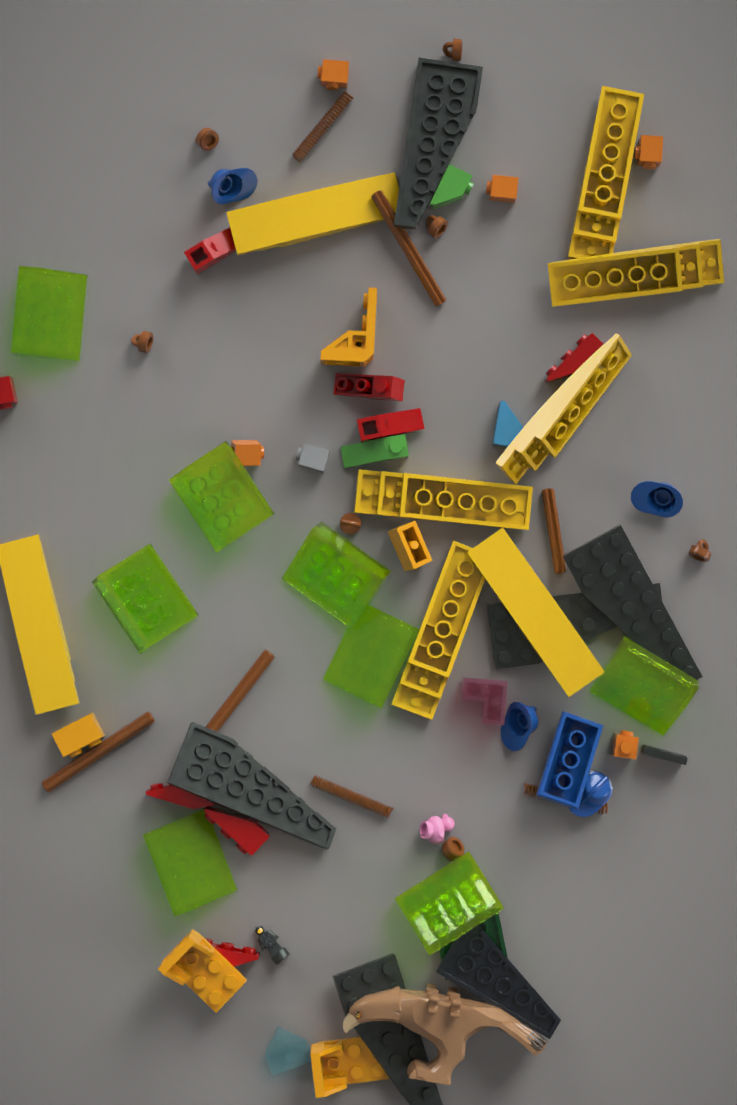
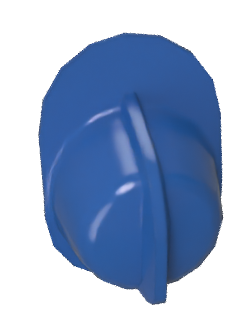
M249 168L221 169L208 181V186L211 188L212 197L216 203L228 204L251 196L257 187L258 180L254 171Z
M644 481L637 484L631 492L633 506L644 513L669 518L678 514L683 507L681 493L669 483Z
M513 702L509 705L500 730L502 742L507 749L511 751L522 749L529 735L537 729L538 716L535 706H527L520 702Z
M598 771L589 772L579 808H569L570 811L580 817H588L596 813L612 796L613 787L609 778Z

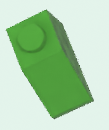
M449 164L430 202V208L435 209L461 200L464 194L469 195L474 185L471 182L473 175Z

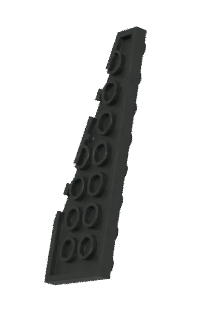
M419 57L394 227L415 230L477 111L483 67Z
M621 525L610 529L562 556L582 594L679 684L685 687L703 677Z
M655 583L653 585L662 600L660 583ZM582 593L552 596L584 642L617 627ZM487 604L495 669L542 663L543 661L503 604Z
M190 723L167 784L328 850L330 848L336 831L332 824L310 808L302 798L295 795L287 785L265 766L263 767L249 752L243 750L234 739L197 723Z
M393 953L332 976L345 1017L354 1002L365 995L392 989L397 986L400 989H406L396 956ZM370 1021L354 1027L358 1036L364 1041L374 1058L393 1081L409 1105H443L436 1083L410 1079L407 1074L408 1064L414 1058H420L423 1061L429 1062L421 1035L400 1023L391 1021Z

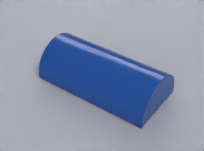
M565 711L561 712L536 793L537 797L564 807L579 808L604 725Z

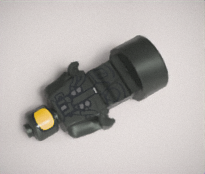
M262 926L255 928L256 934L260 936L257 942L261 950L264 951L267 948L273 956L271 959L276 965L290 954L285 947L282 948L275 941L279 937L271 930L264 932L265 930Z

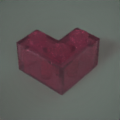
M463 677L461 699L482 701L481 723L504 725L508 681Z

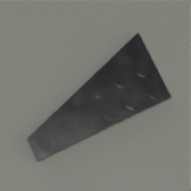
M468 914L438 965L436 972L489 1004L501 1008L521 1023L550 1039L561 1019L473 917Z

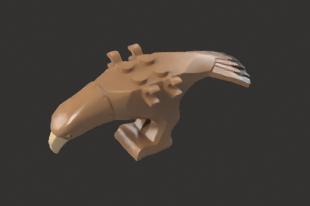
M427 983L425 991L400 989L397 986L392 989L365 995L354 1002L343 1020V1030L345 1033H348L350 1029L361 1023L391 1021L400 1023L411 1031L432 1041L438 1050L437 1056L430 1062L414 1058L408 1064L407 1074L410 1079L451 1085L452 1071L465 1057V1047L468 1038L489 1026L498 1027L511 1035L534 1056L541 1054L547 1044L546 1039L520 1023L519 1020L501 1008L462 998L457 993V988L448 987L447 995L439 994L436 984Z

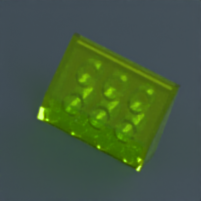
M19 266L11 345L12 354L15 356L80 361L88 275L40 267Z
M227 441L215 447L169 479L171 485L216 553L229 547L275 514Z
M321 521L311 529L281 579L352 629L392 571Z
M151 543L99 574L92 581V584L139 654L148 650L198 616V613Z
M360 601L323 679L382 708L420 629Z
M623 636L603 667L605 672L596 678L589 691L664 736L698 691L699 681Z
M204 809L146 831L143 834L174 917L238 890L213 824L204 817L206 814Z
M470 851L395 897L396 902L429 955L504 909Z

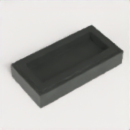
M645 744L642 745L641 753L683 765L687 763L688 758L685 755Z

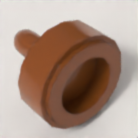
M453 38V42H446L442 48L443 53L447 57H452L453 61H461L462 40ZM449 47H452V52L448 51Z
M211 128L200 130L195 138L197 145L206 151L214 149L219 141L218 134Z
M428 216L426 219L428 234L435 239L439 238L447 229L448 221L441 216Z
M143 331L141 334H136L131 338V344L137 346L138 351L148 353L153 345V333Z
M354 513L344 514L340 520L341 530L346 534L357 533L361 527L359 516Z
M701 539L697 542V545H692L689 550V556L701 562H708L711 552L708 551L707 541Z
M450 837L442 844V852L446 859L455 861L464 854L463 843L458 838Z

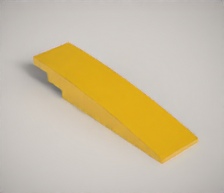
M606 86L601 87L567 259L610 254L614 251L644 100V94Z
M395 172L226 212L237 255L257 250L260 252L279 246L285 247L383 221L384 218L371 196L373 193L382 190L396 213L399 186Z
M720 239L547 263L552 307L683 291V289L724 283Z
M616 333L558 388L496 461L497 466L511 482L517 485L529 468L536 471L548 454L556 458L631 358L632 354L619 334Z
M358 469L354 513L529 530L533 487Z
M503 528L467 552L568 697L605 672Z
M39 534L0 544L2 575L35 713L37 715L79 704L74 683L75 678L70 662L71 657Z
M454 540L391 703L392 706L429 720L433 719L485 578L467 554L472 547Z

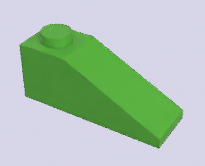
M405 434L341 446L344 468L408 458L409 456Z

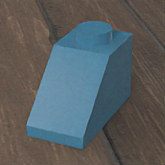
M500 401L492 445L507 448L523 429V426L507 403Z

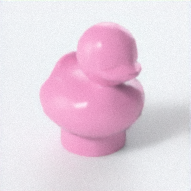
M443 814L442 819L438 816L430 817L427 821H423L420 824L419 832L421 838L427 839L432 844L442 843L445 831L449 832L454 828V820L448 817L447 814Z

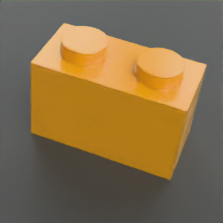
M416 521L405 523L387 531L404 571L416 569L432 561Z
M90 713L52 733V736L62 756L65 757L69 754L70 758L82 753V747L89 745L91 748L101 743L100 738L105 736L94 713Z

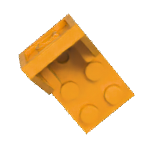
M368 287V293H364L363 309L367 310V315L362 317V331L348 330L321 350V365L365 367L374 359L377 288ZM361 342V347H357L355 344Z
M193 929L162 960L158 967V970L164 976L182 986L184 984L189 986L215 1013L247 981L225 957L200 933Z
M360 1037L320 1041L311 1044L310 1055L316 1098L326 1097L347 1088V1084L390 1079Z

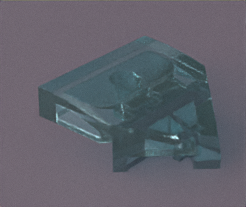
M278 1026L265 1054L272 1076L311 1063V1050L307 1040Z

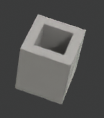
M304 443L303 448H298L296 460H299V466L324 472L330 451Z

